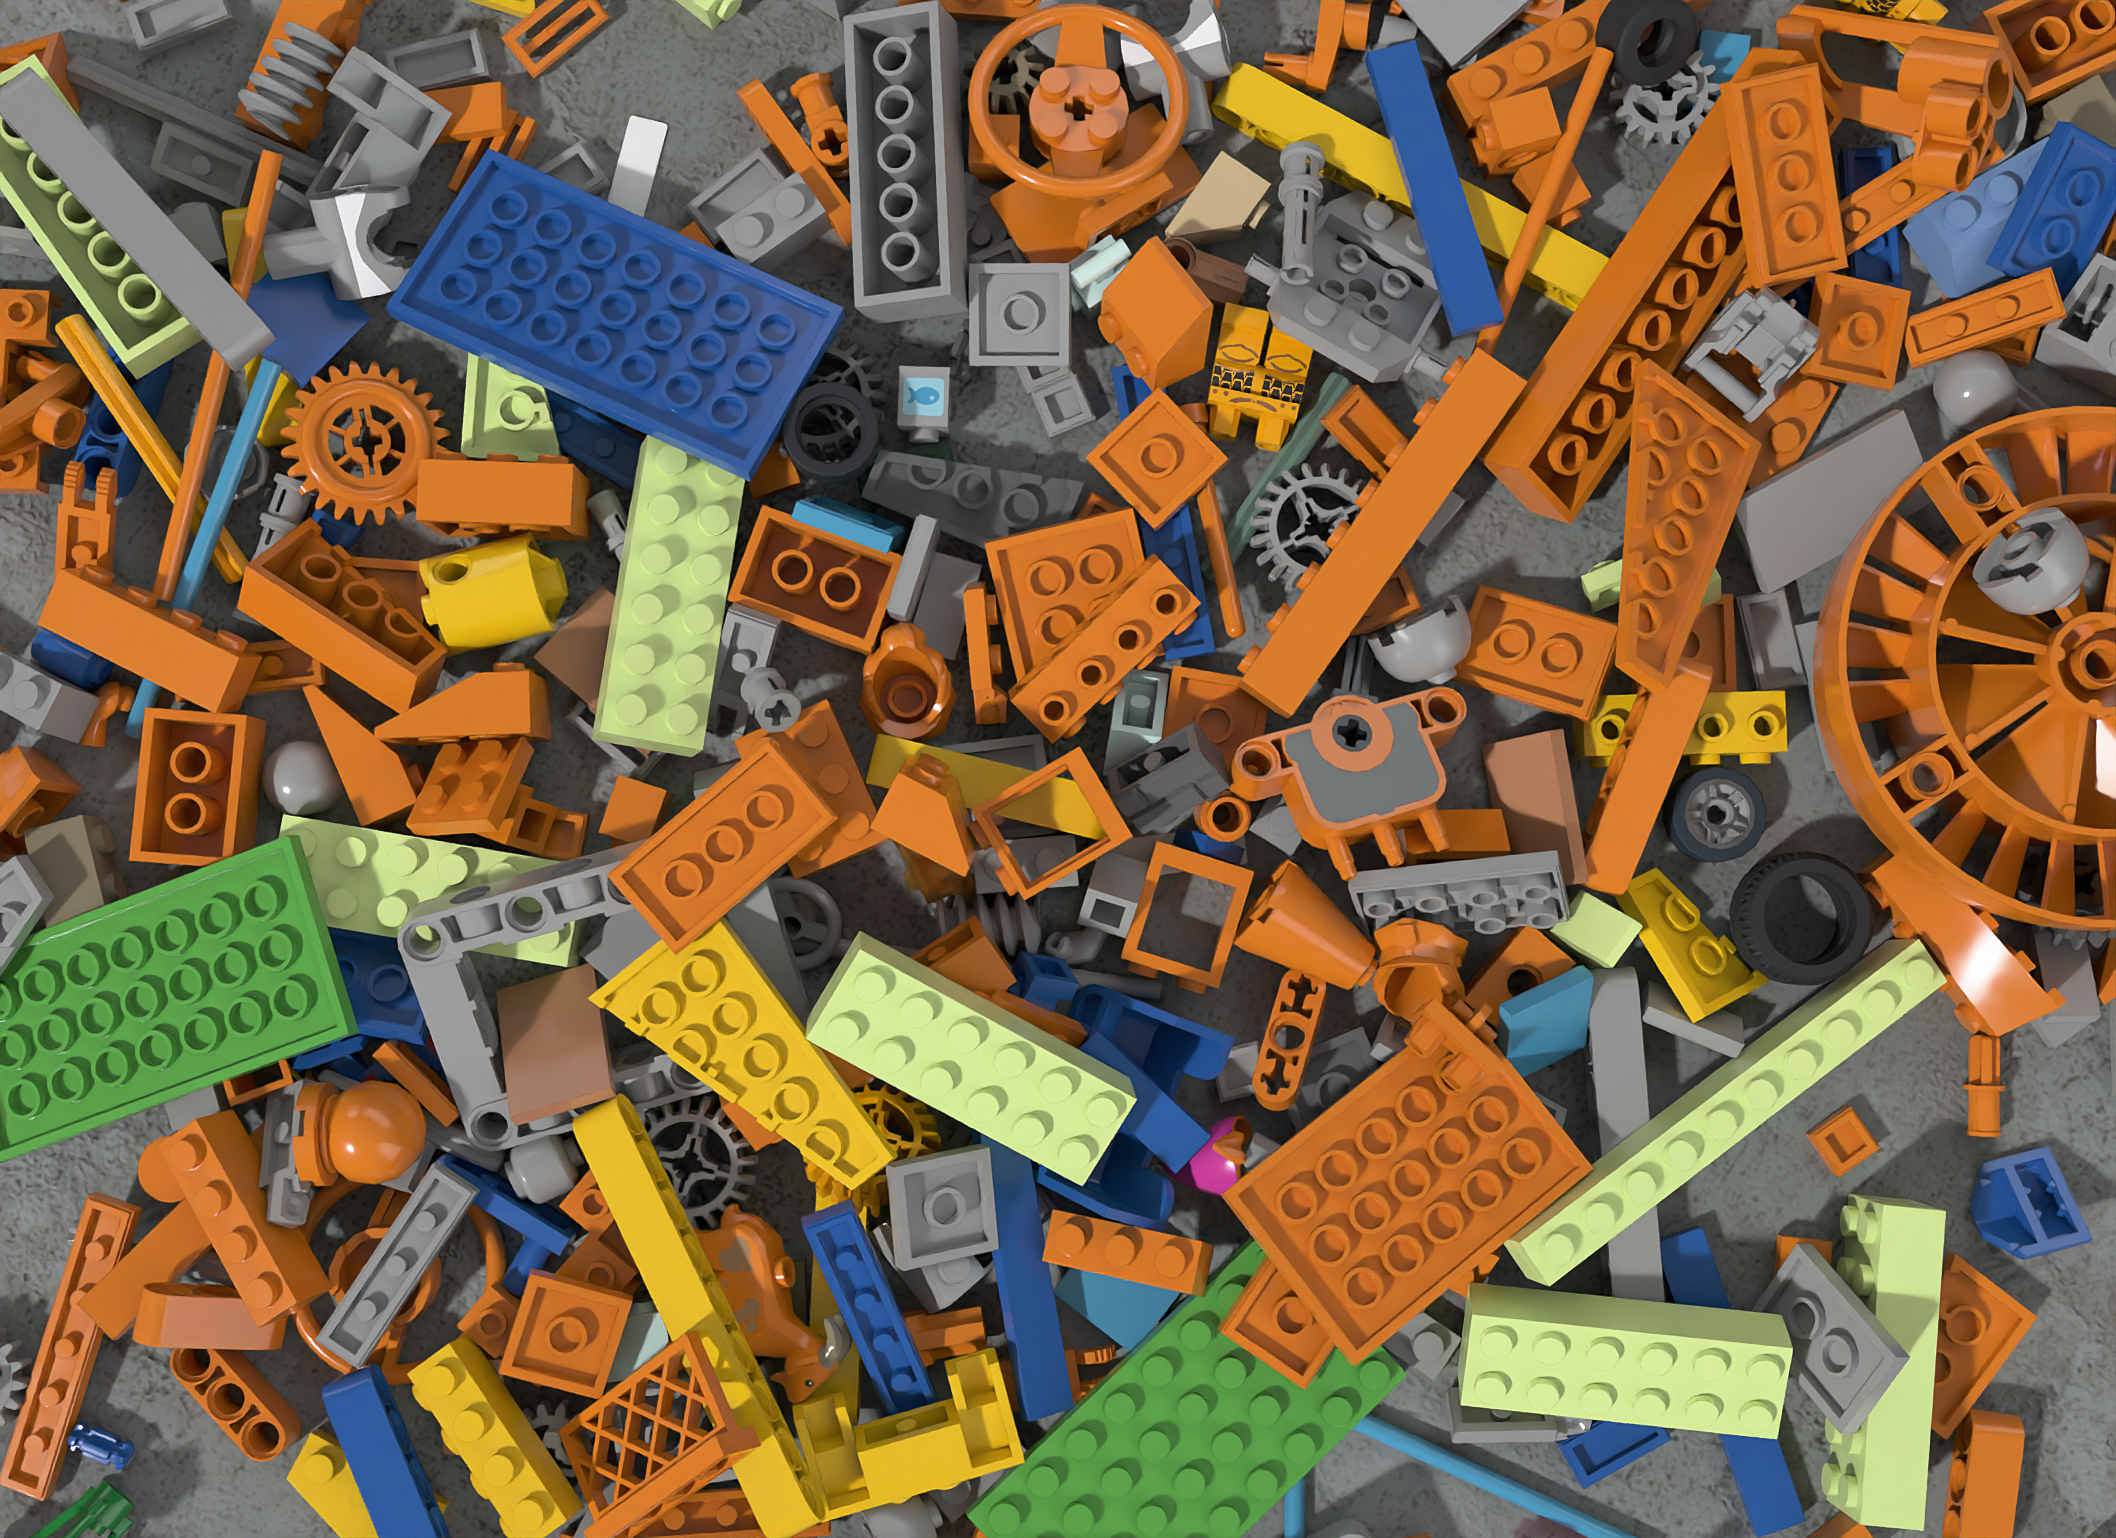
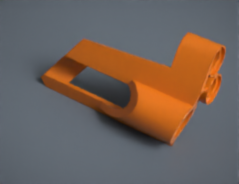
M1797 4L1789 14L1777 19L1776 32L1780 48L1782 50L1799 51L1808 64L1818 62L1821 83L1844 115L1843 120L1911 138V142L1916 143L1911 166L1912 181L1910 183L1957 193H1963L1969 187L1992 141L1996 119L2000 120L2006 115L2013 96V70L2009 56L2002 50V36ZM1824 31L1888 41L1906 48L1907 51L1902 59L1898 73V91L1842 81L1830 69L1824 57L1820 41L1821 34Z

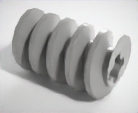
M287 22L283 28L291 42L275 39L272 43V47L280 59L266 55L261 59V64L269 76L252 72L249 77L258 93L241 89L237 95L250 115L288 141L291 137L282 126V123L284 121L297 125L302 123L301 118L293 109L295 104L310 109L314 105L304 92L306 88L323 92L325 89L316 76L317 72L320 71L332 76L336 73V70L327 59L328 56L333 55L342 59L346 58L344 53L329 40L314 30L293 22Z
M1002 892L997 893L992 907H987L982 894H976L972 908H967L962 894H956L952 909H947L942 895H937L938 938L973 915H976L996 945L999 947L1000 942H1003L1009 956L1016 955L1020 941L1024 942L1027 952L1037 953L1041 941L1039 892L1035 896L1033 905L1028 906L1026 900H1023L1019 892L1016 893L1012 906L1007 905Z

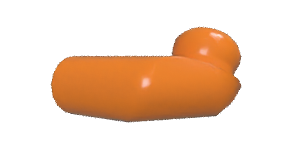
M117 681L105 683L94 693V695L101 699L78 745L105 748L109 717L115 710L124 712L132 710L136 699L134 688L130 685L121 686Z

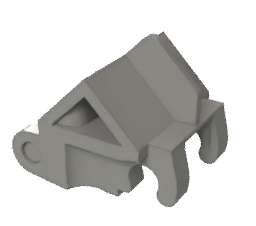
M1766 285L1755 295L1746 289L1725 305L1679 366L1687 373L1693 370L1743 411L1741 417L1751 423L1777 398L1782 384L1817 349V346L1814 344L1820 336V329L1794 309L1796 304L1794 299L1786 302ZM1732 348L1736 349L1761 371L1757 380L1762 387L1759 395L1757 396L1706 354L1711 349H1715L1720 354L1726 355Z

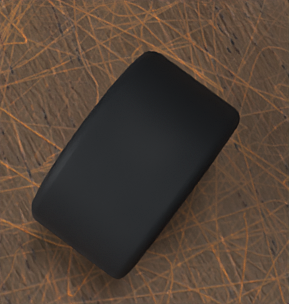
M1611 0L1598 20L1595 33L1596 47H1602L1614 53L1609 67L1611 70L1638 86H1654L1670 79L1684 66L1691 55L1697 37L1696 17L1690 6L1682 0ZM1654 22L1650 36L1637 48L1642 33Z

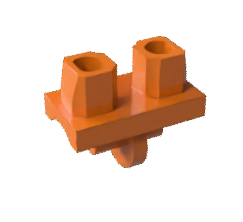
M1433 998L1427 1004L1423 1003L1413 1014L1417 1020L1406 1035L1404 1042L1423 1059L1428 1058L1441 1043L1445 1045L1455 1057L1442 1070L1440 1075L1456 1092L1461 1093L1479 1080L1495 1075L1504 1065L1483 1044L1485 1043L1488 1046L1498 1036L1484 1022L1493 1009L1484 1002L1472 1011L1461 999H1458L1450 1007L1449 1010L1451 1012H1449L1436 998Z

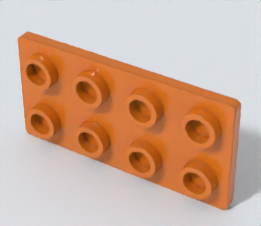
M1148 103L1129 114L1128 134L1124 149L1120 154L1117 151L1112 158L1103 162L1100 176L1115 172L1132 164L1142 157L1158 140L1166 125V121L1153 103ZM1178 145L1169 159L1144 181L1118 193L1094 197L1093 201L1083 200V198L1057 199V196L1033 190L1015 181L990 197L989 205L1028 263H1068L1111 234L1116 239L1193 192L1203 176L1183 146ZM1051 161L1038 168L1041 171L1053 174Z

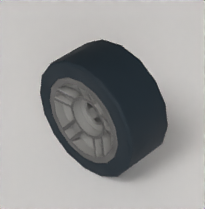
M1714 766L1688 773L1672 786L1664 801L1662 820L1667 837L1679 852L1695 861L1720 863L1740 858L1757 845L1766 827L1767 808L1762 792L1750 777L1733 768ZM1711 806L1717 811H1723L1724 817L1718 819L1715 824L1710 823L1706 816L1707 810Z

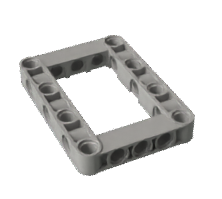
M649 838L428 899L414 905L408 912L397 938L398 949L401 952L467 1136L472 1144L479 1149L500 1151L531 1142L546 1135H557L573 1130L572 1122L575 1117L606 1100L515 1126L509 1116L501 1040L468 950L503 941L504 946L565 929L568 922L605 913V916L609 917L634 910L633 905L608 878L607 874ZM769 876L726 913L727 921L800 1022L805 1026L807 1025V1018L812 1008ZM521 897L534 898L541 904L542 910L531 913L524 911L519 907L516 900ZM423 925L433 927L438 931L440 938L431 941L426 940L418 934L416 927ZM650 1040L610 1051L616 1095L619 1093L625 1095L637 1112L713 1091L709 1086L668 1057V1053ZM487 1112H497L503 1115L506 1121L501 1123L491 1122L484 1114Z

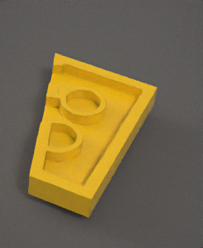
M1657 867L1631 879L1624 894L1620 898L1615 897L1624 913L1643 926L1638 933L1640 939L1692 1023L1701 1020L1770 981L1757 970L1750 971L1734 955L1737 947L1725 935L1717 938L1700 921V910Z
M315 1429L310 1433L286 1479L340 1538H379L339 1440L319 1429ZM433 1491L443 1515L450 1500Z

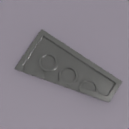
M879 450L860 497L914 520L920 514L937 519L940 531L985 549V540L1069 521L1085 482Z

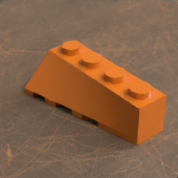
M310 517L246 565L237 608L397 713L401 714L424 702L436 691L448 650L405 608L396 609L385 599V589L373 577L366 580L351 566L352 557L339 544L332 547L321 536L322 528Z
M1889 849L1856 873L1867 889L1871 898L1870 903L1878 911L1884 910L1895 926L1892 928V932L1895 938L1919 939L1947 980L1937 990L1942 993L1946 992L1957 1006L1954 1009L1956 1018L1969 1032L1999 1037L2060 1008L2068 1002L2055 987L2045 992L2030 975V971L2036 965L2022 950L2017 953L2012 947L2002 943L1995 936L1998 933L1997 927L1999 924L1990 913L1957 900L1926 882L1903 864Z

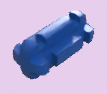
M80 1421L75 1426L67 1442L72 1451L75 1452L80 1448L83 1451L82 1455L105 1465L113 1462L117 1470L124 1469L129 1463L135 1450L134 1443L128 1439L122 1442L120 1435L96 1425L90 1429L86 1421Z

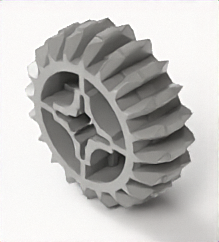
M1305 463L1300 467V481L1287 469L1281 474L1286 484L1285 489L1273 481L1266 485L1267 492L1275 496V500L1272 501L1259 497L1255 502L1256 508L1268 512L1267 516H1254L1250 519L1251 526L1258 528L1257 530L1264 531L1263 534L1255 535L1250 539V546L1252 548H1267V551L1257 557L1256 563L1258 566H1265L1273 561L1276 566L1268 575V579L1274 582L1278 580L1282 573L1289 576L1290 578L1284 588L1288 593L1294 590L1295 585L1308 568L1294 561L1288 556L1290 553L1293 555L1303 550L1310 551L1319 558L1321 563H1324L1333 551L1325 545L1326 542L1322 541L1318 535L1306 536L1301 539L1311 525L1307 522V519L1309 521L1312 520L1315 526L1323 524L1326 526L1333 522L1323 535V538L1328 540L1342 519L1347 523L1352 520L1354 521L1362 510L1354 502L1366 483L1364 480L1359 479L1352 488L1346 485L1344 482L1349 476V470L1345 468L1340 470L1336 479L1329 478L1330 464L1322 463L1318 471V477H1313L1312 468L1308 463ZM1319 493L1328 495L1338 500L1345 507L1340 506L1337 509L1324 510L1318 507L1312 497L1307 498L1306 494ZM1291 500L1296 508L1294 515L1298 522V529L1290 533L1288 538L1279 541L1277 534L1278 514L1280 509Z
M710 1095L702 1098L699 1109H695V1101L692 1096L681 1099L680 1111L675 1101L663 1104L662 1109L665 1117L654 1108H649L644 1112L645 1118L651 1126L649 1128L644 1125L646 1132L663 1167L672 1175L673 1188L692 1227L700 1229L701 1216H703L706 1225L710 1229L717 1228L720 1225L717 1209L723 1214L724 1210L733 1204L730 1200L731 1198L739 1203H747L751 1195L739 1185L740 1183L754 1185L758 1182L759 1178L757 1174L746 1171L744 1168L745 1165L759 1163L760 1155L756 1153L744 1154L743 1147L750 1146L751 1144L745 1137L739 1138L736 1133L738 1128L733 1122L729 1124L725 1121L727 1114L721 1107L717 1110L716 1114L711 1112L713 1097ZM678 1122H693L691 1133L687 1134L682 1147L667 1146L663 1148L655 1146L659 1136L670 1125ZM708 1127L714 1130L726 1144L731 1165L725 1164L724 1160L718 1159L710 1153L708 1148ZM694 1147L693 1152L699 1155L696 1160L701 1159L702 1167L705 1168L697 1169L687 1179L688 1174L683 1171L687 1165L680 1166V1159H676V1157L682 1158L686 1156ZM718 1178L727 1181L725 1188L715 1199L699 1204L688 1203L698 1180H715Z

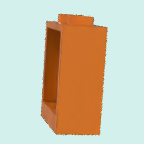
M1080 746L973 808L971 811L976 820L968 824L982 850L986 851L993 847L1003 865L994 870L1008 894L1012 896L1019 892L1024 901L1133 837ZM1069 770L1107 837L1029 882L991 815Z
M1156 841L1149 860L1139 902L1119 956L1129 960L1127 970L1156 979L1158 970L1178 976L1175 983L1176 986L1200 994H1204L1207 985L1218 989L1254 871ZM1163 865L1234 887L1208 971L1137 949Z

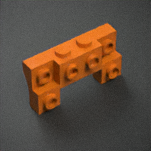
M0 289V410L24 393L25 381L18 377L16 365L22 355L27 356V350L20 346L58 347L59 337L50 333L51 308L61 309L62 299L51 291ZM45 442L17 457L0 461V494L49 495L50 485L40 481L41 456L51 455L52 445Z
M590 1169L559 1205L564 1212L585 1228L589 1234L555 1274L632 1295L641 1285V1282L634 1277L639 1270ZM495 1281L457 1324V1327L494 1359H497L499 1355L503 1358L521 1301L499 1282ZM533 1383L536 1387L540 1388L541 1384Z

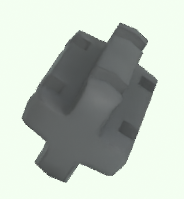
M969 319L963 321L962 328L964 331L958 332L948 356L951 362L950 364L946 363L944 366L950 367L951 378L962 382H967L971 376L968 371L975 367L969 366Z

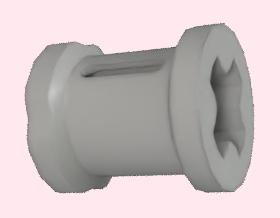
M770 667L757 668L744 678L741 685V696L752 709H755V718L764 730L774 733L781 732L790 728L798 720L801 713V704L795 694L786 690V682L776 669Z

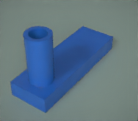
M449 1153L444 1154L437 1160L480 1189V1192L472 1202L473 1204L527 1236L501 1280L502 1285L516 1295L523 1296L531 1268L543 1271L551 1255L555 1253L560 1256L575 1242L583 1228L579 1223L547 1203L536 1204L529 1198L521 1200L510 1181L496 1172L489 1171Z

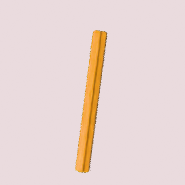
M73 314L66 317L55 326V331L174 504L183 471V464L83 316ZM199 492L190 528L195 537L209 504L202 492ZM223 525L211 560L225 581L229 584H234L243 579L246 565L249 562Z

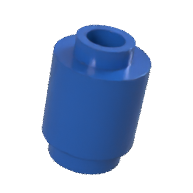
M44 627L37 633L31 646V657L39 661L41 668L83 689H90L95 684H103L109 678L115 664Z

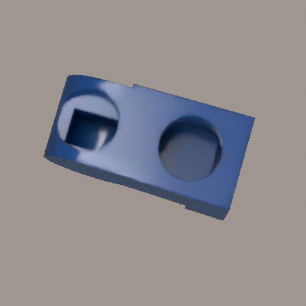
M1020 951L1012 968L1017 982L1009 986L1006 992L1053 1012L1059 999L1072 1001L1080 984L1065 959Z

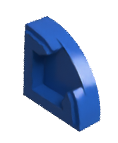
M315 508L311 515V518L322 528L321 536L332 547L339 544L345 551L352 547L366 530L345 518H341L338 521L335 520L334 513L323 508L321 510H316Z
M1177 827L1172 843L1176 845L1175 847L1235 866L1236 864L1240 865L1245 848L1217 841L1206 834Z

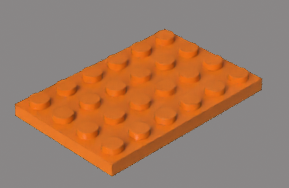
M1493 1041L1488 1046L1485 1043L1483 1044L1504 1065L1495 1075L1479 1080L1461 1093L1456 1092L1440 1075L1442 1070L1455 1057L1445 1045L1441 1043L1425 1059L1417 1055L1407 1045L1220 1194L1351 1365L1356 1366L1594 1169Z

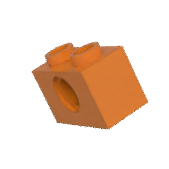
M1548 87L1488 102L1471 135V139L1468 140V151L1474 168H1481L1485 182L1516 174L1520 167L1549 153L1562 133Z
M1530 926L1515 927L1464 987L1465 1004L1474 1011L1484 1002L1487 1003L1493 1011L1484 1022L1497 1033L1500 1004L1514 998L1507 988L1508 978L1514 971L1520 969L1526 973L1530 982V990L1569 971L1576 962L1536 928Z

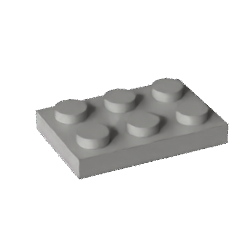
M1796 1244L1751 1310V1312L1783 1316L1793 1346L1789 1372L1840 1434L1856 1433L1910 1359L1908 1353L1812 1244Z

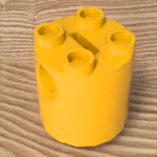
M532 534L516 535L419 560L421 577L430 593L421 596L423 612L430 626L439 625V640L448 650L447 658L556 631L559 611L565 598L568 597L567 581L559 559L557 557L549 559L542 555Z

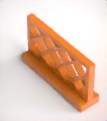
M697 1331L682 1335L558 1430L595 1522L583 1531L586 1538H633L761 1446L753 1426L739 1429ZM686 1353L692 1367L690 1384L677 1378L680 1356ZM648 1380L661 1384L657 1408L644 1403ZM675 1391L688 1396L684 1420L671 1415ZM702 1403L709 1406L717 1425L711 1432L698 1427ZM617 1404L628 1408L624 1432L612 1427ZM642 1415L654 1420L651 1444L638 1439ZM585 1428L596 1432L593 1455L587 1453L579 1434ZM668 1428L681 1433L678 1456L665 1451ZM610 1440L622 1445L618 1468L607 1463ZM636 1452L648 1457L645 1480L632 1475ZM604 1476L616 1481L613 1503L608 1505L602 1490Z

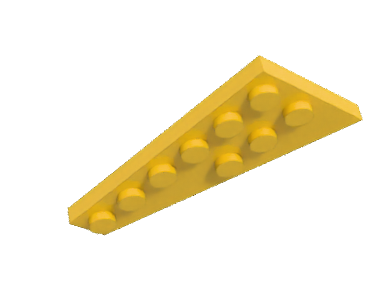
M724 916L718 919L677 955L671 951L662 939L659 940L587 998L601 1009H607L626 1023L625 1026L638 1036L646 1037L668 1053V1057L726 1100L732 1104H738L757 1118L756 1121L770 1132H776L800 1149L802 1155L850 1190L860 1187L898 1157L897 1153L819 1046L806 1040V1028Z

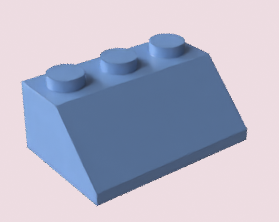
M2048 136L1973 179L1963 193L1951 192L1923 208L1901 231L1944 296L1949 297L1951 302L2013 279L1986 265V262L2049 139Z

